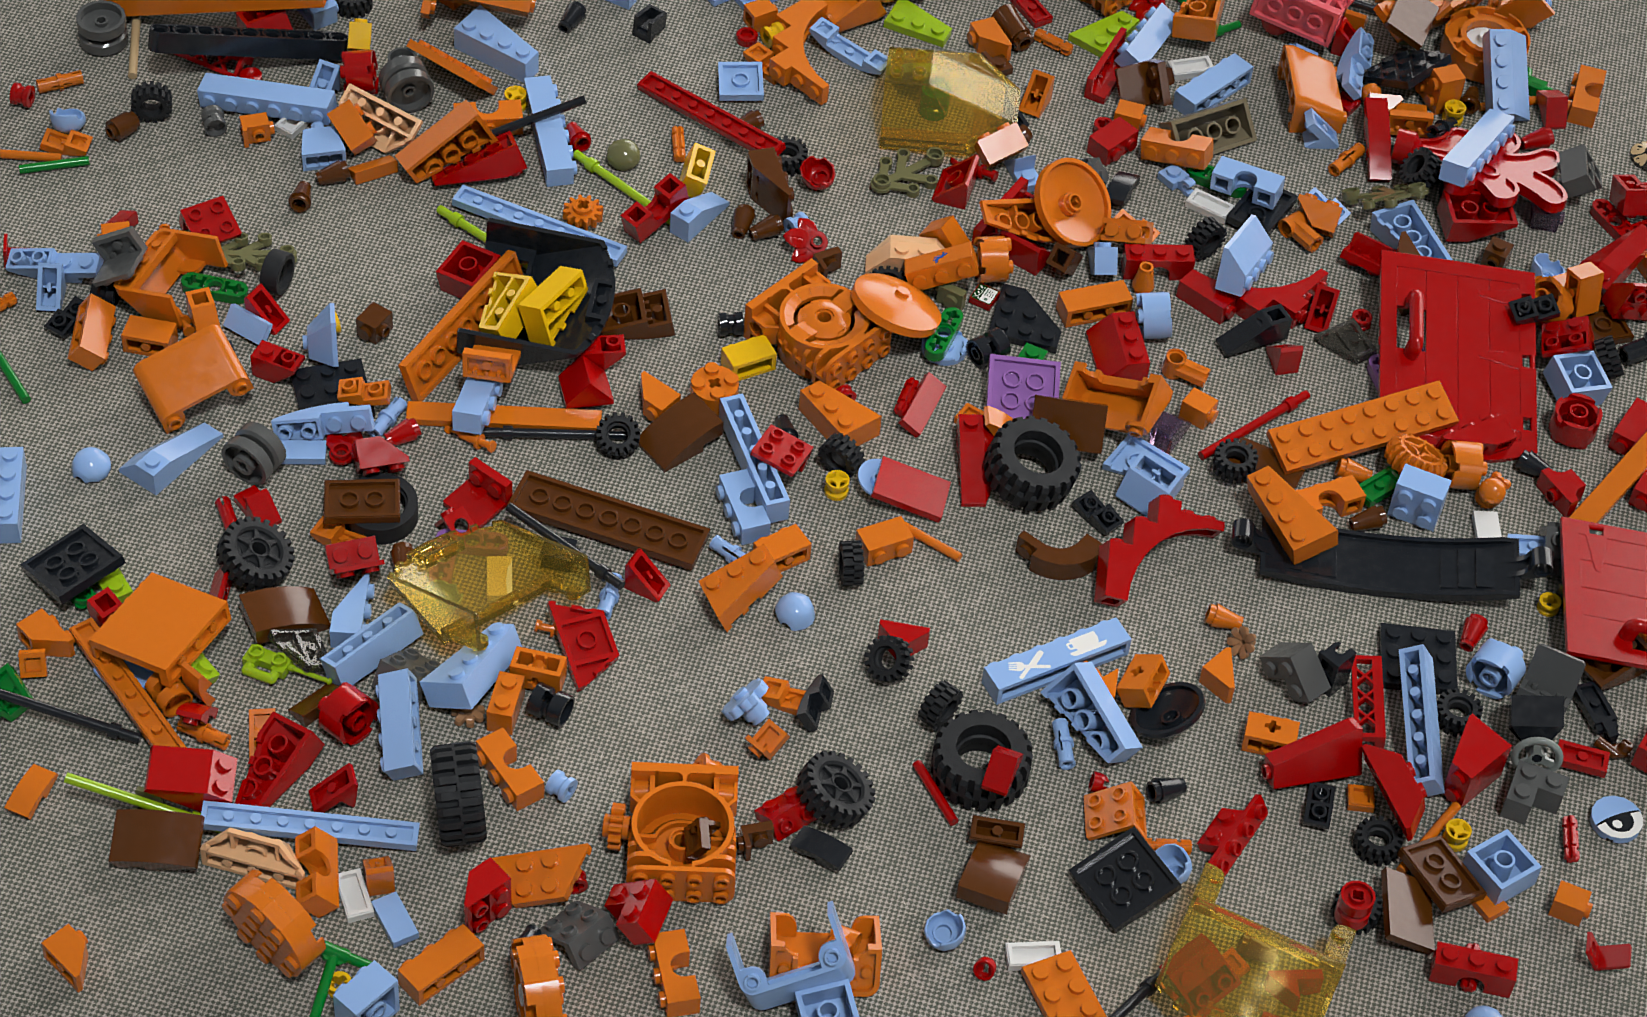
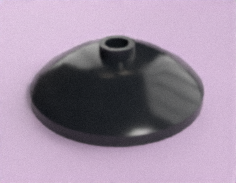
M1173 682L1164 684L1152 708L1132 709L1130 714L1131 724L1138 734L1148 738L1164 739L1179 735L1191 728L1199 720L1205 709V697L1201 689L1191 683Z

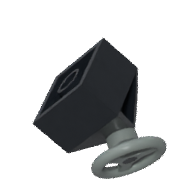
M1511 695L1509 698V730L1520 741L1511 752V762L1515 769L1519 762V753L1525 747L1526 757L1520 760L1531 764L1547 766L1545 769L1554 772L1560 768L1563 762V752L1560 746L1552 740L1564 728V696ZM1547 747L1554 751L1555 760L1547 757Z

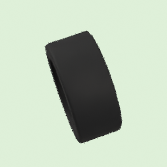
M272 249L265 257L259 283H262L269 293L282 296L289 288L295 269L294 255L283 250Z

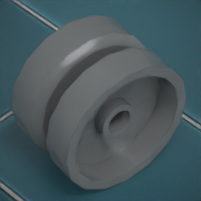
M106 0L92 1L83 5L78 10L76 15L80 46L85 52L95 56H109L120 52L126 47L129 40L124 9L119 4Z
M405 55L396 57L387 62L380 70L378 76L379 85L385 94L387 103L406 113H412L424 108L432 100L435 93L434 84L421 59Z
M256 422L244 423L235 436L231 437L221 450L222 458L229 470L240 480L256 486L264 484L273 471L277 470L286 459V449L282 441L266 426Z

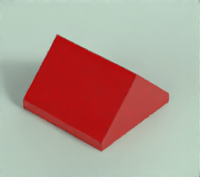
M975 154L943 169L932 200L935 203L965 210L976 182L979 156Z
M1005 230L1001 231L1000 236L1011 238L1012 247L1011 251H1009V260H1013L1014 265L1034 276L1047 265L1046 261L1051 251L1023 236Z
M581 355L558 375L566 409L614 404L606 372L585 356Z

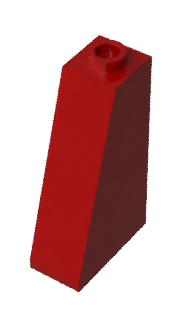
M1350 717L1264 754V765L1261 767L1263 779L1267 780L1273 789L1362 775L1363 728L1353 717Z

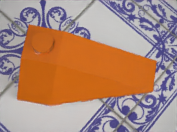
M1034 198L979 201L984 224L1041 243L1057 242L1043 227L1036 211Z

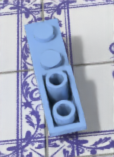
M1362 27L1357 29L1347 44L1336 72V78L1341 82V86L1353 100L1361 97L1364 71L1371 67L1374 39Z
M11 248L5 269L15 274L37 279L38 262L63 264L66 283H82L83 278H95L104 260L99 253H57L54 248Z
M348 402L306 408L271 420L273 432L280 440L324 439L326 434L373 431L375 427L370 405L349 406Z

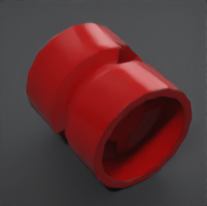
M1350 881L1342 887L1334 911L1335 920L1341 927L1347 930H1360L1367 925L1376 899L1372 887L1362 881Z

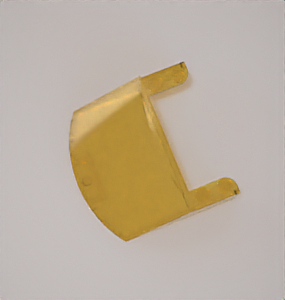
M503 520L492 521V526L478 528L477 524L470 525V531L461 534L453 530L437 536L407 553V560L404 562L398 561L395 564V571L389 572L387 576L388 583L444 645L453 640L474 651L484 650L489 644L488 636L480 632L479 626L547 590L551 593L564 594L566 599L571 601L578 600L581 596L591 592L589 562L586 554Z
M1206 862L1192 889L1155 982L1159 992L1167 994L1173 1001L1172 1006L1177 1011L1182 1009L1191 1017H1324L1345 969V962L1356 930L1345 925L1335 926L1330 932L1324 952H1319L1215 904L1225 875L1221 869Z

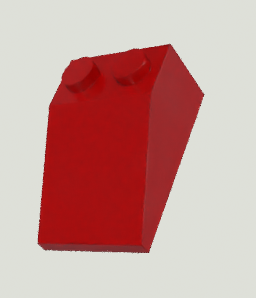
M1444 190L1437 206V213L1445 240L1449 242H1469L1518 226L1513 206L1507 208L1494 207L1479 191H1473L1466 196L1449 194Z
M153 745L150 748L144 792L200 812L202 811L203 800L232 803L238 758L212 749Z

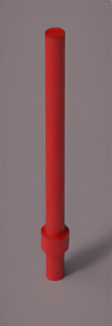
M1304 390L1294 397H1287L1277 407L1199 451V458L1205 460L1215 454L1217 445L1219 446L1222 441L1225 443L1226 439H1230L1231 442L1234 441V438L1239 440L1285 412H1292L1298 408L1299 404L1310 398V393Z

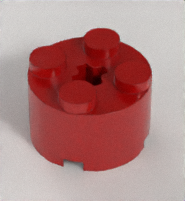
M373 49L342 51L343 65L340 66L341 79L346 80L344 92L350 83L370 94H377L379 91V79L376 72L378 70V63L375 51Z
M1572 393L1565 398L1562 396L1557 400L1549 422L1550 438L1556 443L1569 447H1575L1580 450L1586 449L1596 437L1603 417L1602 409H1598L1595 405V400L1583 394Z
M344 682L329 696H325L319 701V725L343 744L356 745L363 741L373 730L370 725L373 719L375 721L378 720L377 710L379 706L377 702L355 686Z

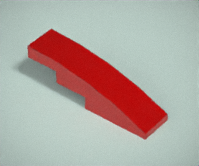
M1364 98V141H1366L1368 181L1390 182L1392 180L1391 134L1387 98Z

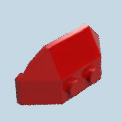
M1369 744L1362 745L1364 761L1407 841L1412 840L1425 811L1424 798L1427 797V793L1423 784L1416 782L1414 778L1416 776L1415 770L1411 762H1405L1402 754Z

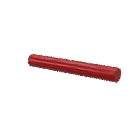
M921 760L915 761L912 764L914 770L950 826L957 824L959 819Z

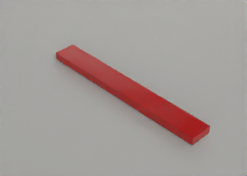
M650 71L637 83V88L641 92L748 150L774 147L777 156H779L786 149L784 142L653 71Z

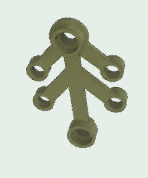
M931 147L926 152V158L906 167V162L910 160V151L906 148H900L897 150L896 172L888 175V171L892 169L893 161L890 157H881L879 159L880 171L874 175L870 182L871 189L877 193H888L894 190L906 192L908 197L916 198L920 193V186L916 183H923L927 189H935L938 178L932 174L922 175L915 173L929 166L933 168L939 167L944 161V151L938 147ZM903 180L916 183L904 184L898 183V181Z
M1424 182L1409 185L1397 184L1393 186L1394 189L1378 185L1372 187V193H1360L1358 187H1351L1342 190V199L1347 205L1357 204L1359 199H1363L1361 204L1364 210L1375 208V202L1382 200L1384 201L1385 208H1393L1398 206L1397 201L1411 197L1412 200H1419L1425 198V195L1429 193V188L1426 187Z
M266 232L260 233L258 241L248 245V234L242 233L240 237L234 238V241L221 246L228 266L233 271L241 272L246 269V263L261 272L265 257L271 250L259 249L272 245V235ZM292 245L280 247V250L292 253L295 257V263L297 262V251Z

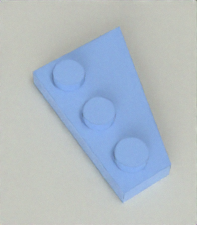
M1129 434L1102 464L1103 470L1125 475L1128 468L1144 449L1181 473L1183 479L1190 473V467L1142 438H1136Z

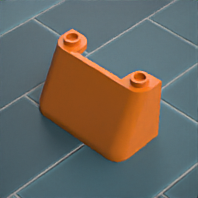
M823 0L828 4L826 19L840 27L838 33L881 19L887 14L880 0Z
M1294 45L1283 46L1277 71L1278 80L1286 81L1290 100L1288 112H1291L1292 116L1291 121L1288 122L1289 133H1303L1307 130L1304 125L1306 122L1304 112L1310 108L1323 118L1336 133H1341L1343 124L1347 122V112L1343 111L1336 79L1337 67L1333 65V62Z
M209 325L141 360L133 369L138 383L166 434L179 429L184 424L186 418L183 411L227 389L231 395L241 396L254 389L226 335L218 325Z
M1075 361L1062 398L1108 405L1106 430L1128 433L1136 438L1146 436L1171 401L1173 391L1162 375L1150 373L1149 379L1143 377L1142 381L1107 376L1099 369H1096L1095 372L1086 369V363Z
M770 912L769 977L819 962V948L828 940L830 933L797 932V923L792 915L783 912ZM864 915L856 918L851 926V929L862 933L860 946L856 954L852 956L855 965V976L850 985L854 997L872 996L878 991L880 986L882 959L879 916Z

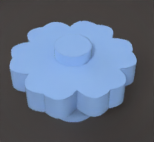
M760 678L751 681L747 686L741 687L733 694L721 712L730 721L742 715L748 723L751 722L754 726L758 725L770 713L767 709L768 705L761 698L769 687Z

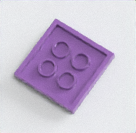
M990 354L986 406L1001 410L1012 418L1023 417L1025 419L1026 416H1032L1035 394L1059 398L1061 362Z

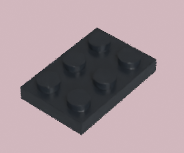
M1248 189L1229 212L1226 222L1240 229L1252 214L1258 218L1266 233L1270 236L1278 226L1279 220L1283 219L1296 204L1298 196L1283 189L1281 197L1272 210L1252 203L1253 191Z

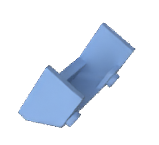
M833 901L827 902V915L836 939L828 941L821 946L819 962L767 978L764 971L755 966L745 968L733 933L727 934L726 949L738 984L752 1007L757 1010H767L795 1001V991L849 979V982L853 980L855 965Z

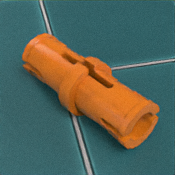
M81 70L65 74L56 73L55 76L36 80L39 94L58 89L63 91L67 87L84 84Z
M1355 143L1349 150L1341 152L1338 159L1329 164V173L1336 177L1346 168H1351L1355 161L1366 153L1365 147L1361 143Z
M182 718L177 723L179 725L176 728L177 731L196 738V741L202 744L206 742L223 751L230 744L231 735L212 728V725L209 723H198V727L182 723Z

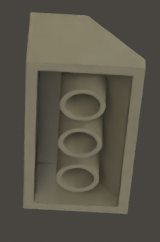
M1246 98L1230 100L1159 123L1161 129L1171 130V140L1185 141L1192 134L1213 138V155L1257 141Z

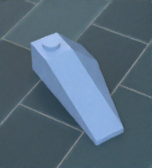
M204 422L135 454L119 468V472L154 495H158L221 440L223 433Z

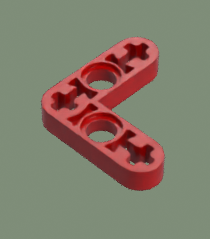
M1599 198L1592 203L1590 215L1614 240L1641 224L1647 227V219L1631 224L1608 200ZM1610 222H1617L1620 226H1614Z

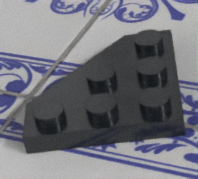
M1003 284L989 330L995 327L1002 329L1007 335L1010 344L1024 347L1026 343L1047 350L1049 353L1056 354L1062 332L1025 288Z

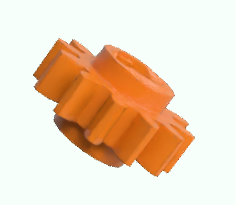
M579 194L578 199L575 200L570 197L569 203H564L563 219L567 220V224H575V227H582L587 231L588 226L591 225L593 228H596L597 222H602L603 206L599 205V199L591 201V195L583 198Z
M613 802L611 814L605 813L602 837L608 838L607 849L620 851L622 839L628 840L631 816H626V804Z

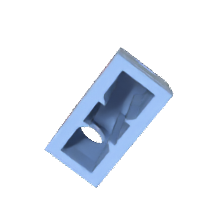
M317 121L311 124V128L303 130V171L320 170L337 160L340 162L346 161L344 144L334 126L324 127L322 122Z

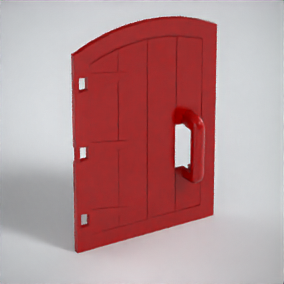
M1381 250L1378 398L1440 380L1459 422L1455 426L1419 436L1421 439L1427 440L1428 443L1434 444L1435 448L1444 432L1451 429L1457 431L1467 423L1474 422L1476 424L1489 415L1497 416L1504 413L1517 439L1509 449L1490 456L1483 455V461L1498 463L1518 460L1524 450L1529 452L1532 450L1537 454L1536 322L1516 324L1508 302L1531 295L1532 299L1535 298V273ZM1397 308H1409V340L1405 348L1397 347ZM1424 312H1425V351H1422L1423 342H1424ZM1522 358H1529V367H1523ZM1523 420L1530 421V430L1523 429Z
M1561 516L1559 522L1566 654L1647 670V652L1633 649L1632 643L1639 633L1647 635V533ZM1589 529L1601 531L1602 534H1591L1589 533Z

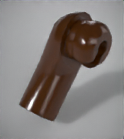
M1599 736L1593 744L1596 749L1610 752V759L1626 758L1633 750L1632 742L1627 739H1623L1621 743L1611 744L1602 736Z

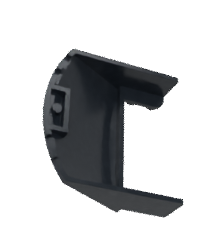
M488 218L486 250L496 253L501 257L507 250L515 251L519 263L528 264L526 276H531L537 286L560 266L581 269L584 273L588 291L575 313L570 312L565 321L567 326L564 331L559 330L554 339L556 342L554 346L530 342L525 326L516 339L458 328L456 353L462 354L464 348H473L474 345L521 351V357L518 365L576 358L599 336L610 316L614 302L616 284L614 264L607 251L608 247L605 241Z

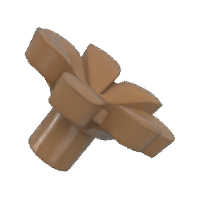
M1240 626V629L1234 627L1231 630L1234 637L1227 638V644L1233 646L1231 648L1232 656L1239 654L1241 659L1248 658L1249 653L1255 650L1256 635L1253 633L1249 634V628L1246 626Z
M476 704L473 709L452 708L451 715L456 716L454 723L457 726H461L466 722L467 728H473L474 721L478 723L484 721L483 714L486 711L483 705Z

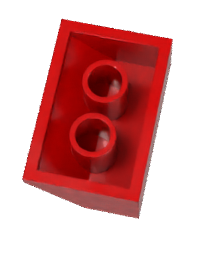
M1134 311L1111 313L1086 330V338L1096 369L1101 370L1107 376L1142 381L1143 377H1148L1150 360Z

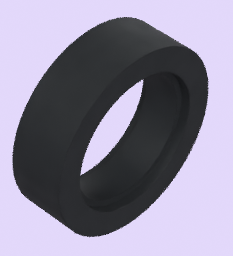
M387 473L370 474L359 478L400 479V502L404 505L405 509L400 515V523L345 524L347 530L366 537L375 536L377 545L395 543L407 537L414 530L418 522V497L413 486L405 479Z

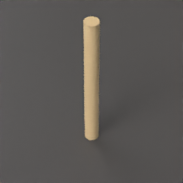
M132 16L128 77L130 79L137 78L141 16Z

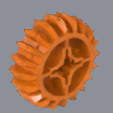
M1401 433L1393 436L1384 451V457L1387 459L1386 462L1392 465L1391 468L1399 472V475L1405 464L1441 477L1446 475V471L1449 468L1448 461L1444 459L1445 455L1441 454V451L1436 449L1434 444H1430L1427 440H1423L1419 436L1415 437L1410 433L1408 435Z

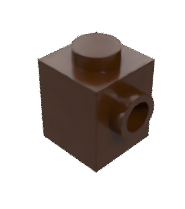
M1493 236L1484 250L1480 265L1506 268L1514 244Z
M1056 242L1046 263L1053 266L1052 271L1061 276H1065L1066 273L1074 275L1084 255L1064 244Z
M372 302L356 318L357 335L363 340L377 345L393 329L392 311Z

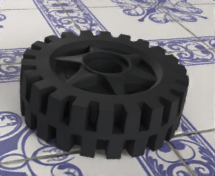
M248 516L244 519L239 518L235 522L233 521L222 534L216 547V556L219 557L217 562L219 565H223L221 568L223 573L230 572L228 578L231 581L236 578V584L240 587L245 583V589L251 590L253 587H255V590L278 586L289 573L295 559L293 555L295 552L294 547H290L292 543L290 538L284 539L287 534L284 531L278 532L279 526L276 524L272 527L269 526L270 521L267 519L261 523L260 517H254L252 520L251 516Z
M832 750L829 752L822 751L820 754L819 752L816 753L804 765L797 776L796 785L799 786L797 793L802 795L800 797L802 803H808L805 808L809 812L812 810L815 812L813 816L816 819L821 816L823 823L827 825L831 821V826L836 828L839 825L841 828L852 827L872 808L875 802L874 795L876 794L875 789L871 788L874 784L872 780H867L869 776L867 771H860L862 766L859 763L856 766L853 764V758L849 757L846 760L845 754L840 752L836 755V751Z

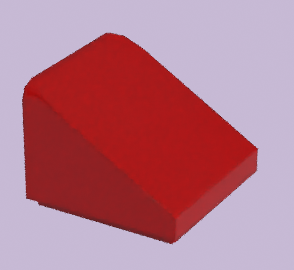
M120 210L106 223L129 221L130 226L134 227L139 223L138 214L134 210Z

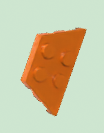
M586 843L493 857L492 859L511 877L512 905L515 908L568 901L573 891V884L578 880L582 872L580 867L585 856H590L592 847Z

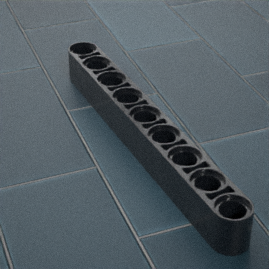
M152 24L149 29L148 49L154 53L322 59L333 61L342 60V51H347L348 35L342 32Z

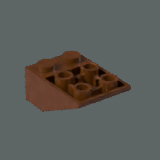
M774 147L750 150L747 152L745 184L751 200L767 213L772 215L778 214L783 223L784 219L793 217L791 201H794V191L788 185L787 172L782 170L781 156H777Z

